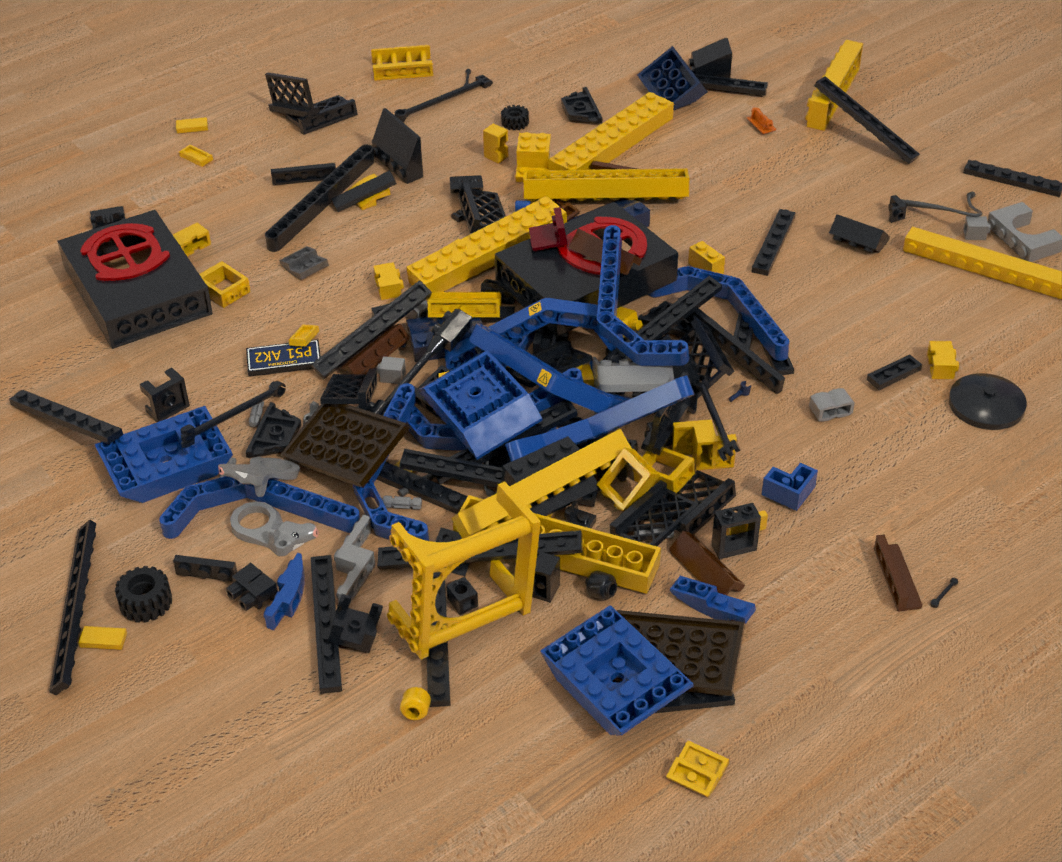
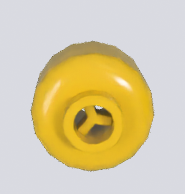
M420 687L407 689L403 693L400 703V711L403 716L410 720L423 719L428 714L431 702L429 693Z

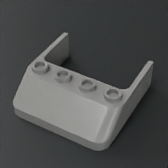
M592 357L594 383L597 389L604 392L650 391L674 380L673 366H640L627 359L619 360V363H612L611 360H601L599 363L596 357Z

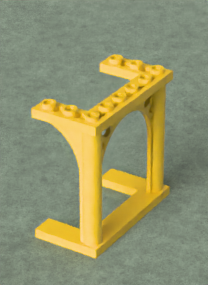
M506 482L498 484L496 500L513 519L466 538L452 542H431L410 535L400 522L391 525L390 542L392 546L399 550L403 560L408 562L413 568V579L411 581L413 589L410 616L399 602L394 600L389 602L387 618L398 629L400 637L402 639L405 638L411 651L416 653L420 659L429 656L430 648L512 613L520 611L524 616L531 612L541 521ZM518 539L515 577L500 560H492L490 565V577L505 593L507 598L460 617L448 618L437 613L435 607L437 592L445 578L458 565L475 555ZM441 572L439 577L433 579V573Z

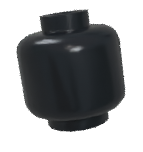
M597 570L591 573L585 581L586 591L592 597L605 601L616 594L618 586L616 579L611 574Z

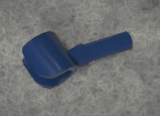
M742 381L739 390L729 398V401L732 402L741 395L748 396L752 385L746 387V381Z

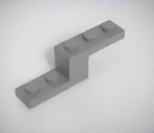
M363 514L361 519L354 524L350 535L345 537L344 544L335 552L336 570L348 574L344 584L340 585L337 590L338 602L342 594L351 596L352 602L375 567L374 552L361 548L372 531L370 516Z

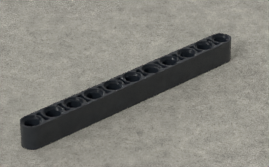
M368 144L360 146L266 231L267 249L271 252L281 250L332 202L331 198L340 195L373 165V146Z

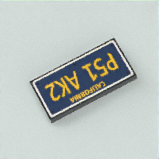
M318 339L311 340L307 346H290L289 343L246 348L248 376L313 369L312 363L321 357Z

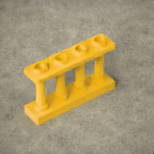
M430 45L371 49L372 63H377L373 65L374 81L433 76L432 60L427 61V59L431 58Z
M432 292L430 298L427 299L428 317H443L447 311L452 313L454 309H460L471 317H500L501 292Z

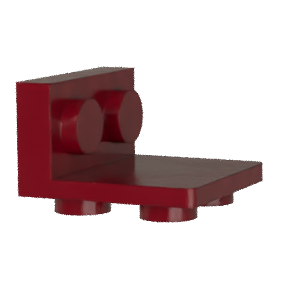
M561 207L554 208L555 215L551 216L553 223L529 228L533 251L568 245Z

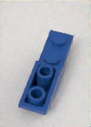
M297 553L294 559L289 561L285 572L278 577L277 586L279 591L276 593L272 604L264 611V618L268 629L275 630L284 615L292 618L300 604L305 585L301 553Z
M679 576L670 588V592L682 602L713 619L734 620L746 624L756 611L755 604L720 594L717 592V586L684 576Z

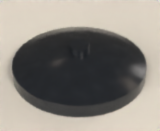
M976 373L964 376L953 384L949 394L950 408L959 419L971 426L986 430H1001L1016 425L1023 418L1027 407L1026 397L1015 383L993 374Z

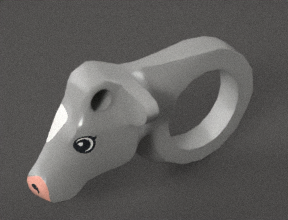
M260 456L251 458L250 464L218 465L220 475L234 478L242 484L254 485L255 493L258 497L264 496L269 479L293 480L298 477L300 470L299 465L292 461L278 458H262Z
M265 502L245 503L234 510L230 517L232 533L238 539L267 547L277 556H286L291 551L317 538L319 535L315 524L283 522L280 513ZM250 513H263L269 517V521L260 528L247 529L240 525L241 519Z

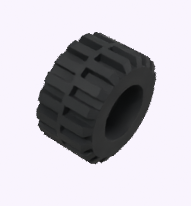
M143 566V568L136 567L134 568L135 570H128L126 575H122L120 581L116 582L115 594L122 615L124 617L127 616V619L130 621L135 619V622L139 623L140 621H144V623L149 622L151 619L156 620L159 615L163 616L165 610H169L170 604H172V594L166 574L153 566L151 568H148V566Z

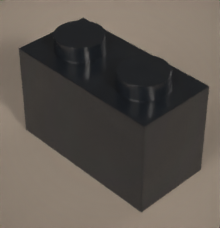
M540 551L536 559L532 597L551 603L560 586V557Z

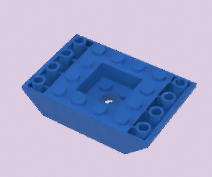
M488 350L481 352L418 389L422 397L477 460L543 420L530 395ZM474 392H480L478 395H472Z
M206 406L125 433L110 444L104 442L95 444L119 495L141 503L217 476L219 474L218 465L227 464L233 456L217 425L195 436V444L187 448L181 447L182 434L180 429L190 424L196 428L213 419Z
M611 605L540 650L556 680L610 735L622 736L693 687V683ZM615 678L623 679L620 683L612 682Z

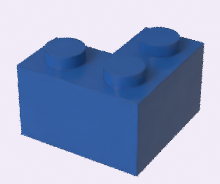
M799 463L791 474L772 467L763 478L761 495L797 511L816 487L818 470Z

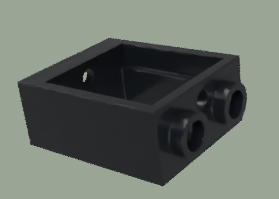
M754 503L714 511L711 545L718 559L757 551L761 516ZM748 524L746 532L726 536L727 528Z

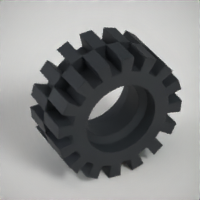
M520 105L504 107L501 111L502 126L504 128L508 127V130L513 129V131L515 129H524L529 124L528 109L524 106L520 107Z

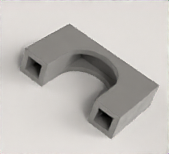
M1024 202L990 212L988 223L991 225V230L1024 260L1033 262L1062 251V236L1055 229L1036 235L1025 234L1016 229L1029 225L1033 210Z

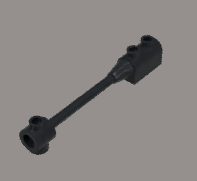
M454 309L452 313L447 311L442 319L444 320L443 324L437 323L433 327V338L425 354L385 401L380 399L376 403L371 401L367 411L383 416L398 387L402 384L410 383L428 360L443 348L451 352L472 327V317L460 309Z

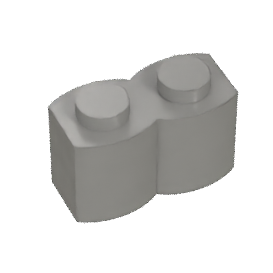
M838 388L828 393L820 392L810 396L809 408L818 421H828L835 417L841 418L851 415L855 403L845 389Z

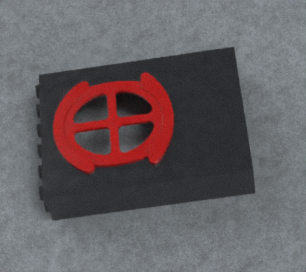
M612 202L564 223L568 245L533 251L531 239H528L495 253L496 283L524 308L543 298L598 305L601 263L585 259L584 257L587 256L570 249L569 246L577 229L601 238L604 237L606 227L616 225L620 228L621 240L631 246L628 252L642 259L640 266L633 263L628 275L620 273L617 308L677 281L679 255L675 249L644 226V224L640 223L618 204ZM553 323L545 325L556 337L577 328L575 326Z
M156 210L57 241L66 272L112 349L213 314L208 286ZM152 248L148 259L141 264H136L130 255ZM124 257L130 267L115 269L102 263Z

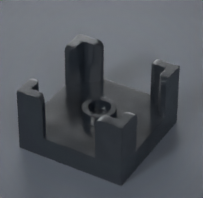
M172 367L165 371V374L171 380L155 387L148 380L139 384L142 393L150 400L151 407L145 405V410L156 422L165 420L190 406L185 380Z
M342 594L335 612L328 641L370 653L376 637V627L383 606L373 603L369 614L348 608L352 597Z

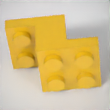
M519 133L516 151V182H523L524 171L549 170L551 134Z
M712 419L673 423L671 450L683 455L692 454L696 471L734 467L735 450H732L734 453L732 457L726 454V461H723L718 453V450L723 445L719 435L716 436ZM736 434L727 435L730 442L732 440L737 442Z

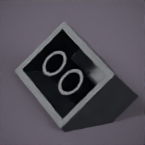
M836 214L829 234L833 236V240L838 242L847 241L849 242L848 245L858 248V246L864 247V251L872 254L874 251L879 253L890 239V236L884 230Z

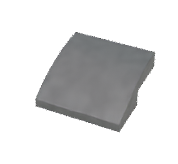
M308 246L279 260L280 264L288 272L301 280L329 265L327 259L317 255L316 249Z

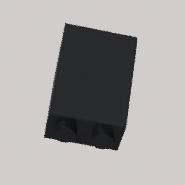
M723 38L691 52L688 64L694 74L731 78L732 50L728 38Z

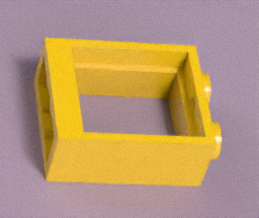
M223 261L199 274L208 286L210 299L222 308L227 307L251 292L249 279ZM226 278L234 283L222 291L215 287L216 284Z
M624 448L597 483V486L605 497L610 498L614 502V506L618 510L625 511L651 488L660 474L636 450ZM628 462L643 477L625 500L610 484Z
M664 448L660 455L646 451L642 456L651 466L657 461L676 468L669 476L658 472L660 476L651 488L661 480L667 483V489L677 493L695 474L694 458ZM633 468L634 481L639 483L643 476Z

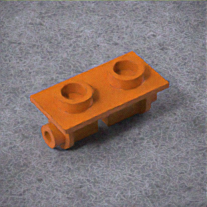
M754 107L751 110L752 114L747 119L762 134L776 130L773 126V121L766 115H763L759 108Z

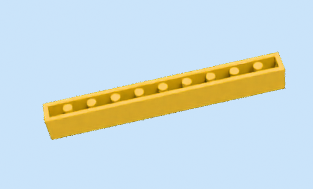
M913 226L905 237L903 247L905 252L1062 300V271Z
M620 428L509 487L531 509L532 503L537 502L539 505L548 500L547 495L553 493L555 496L564 491V486L569 484L572 487L581 482L579 478L585 476L587 479L595 475L596 469L601 468V470L610 467L612 465L611 461L615 460L624 448H632ZM497 493L451 518L462 539L481 532L485 528L489 529L499 525L498 521L502 519L505 522L512 519L497 502Z

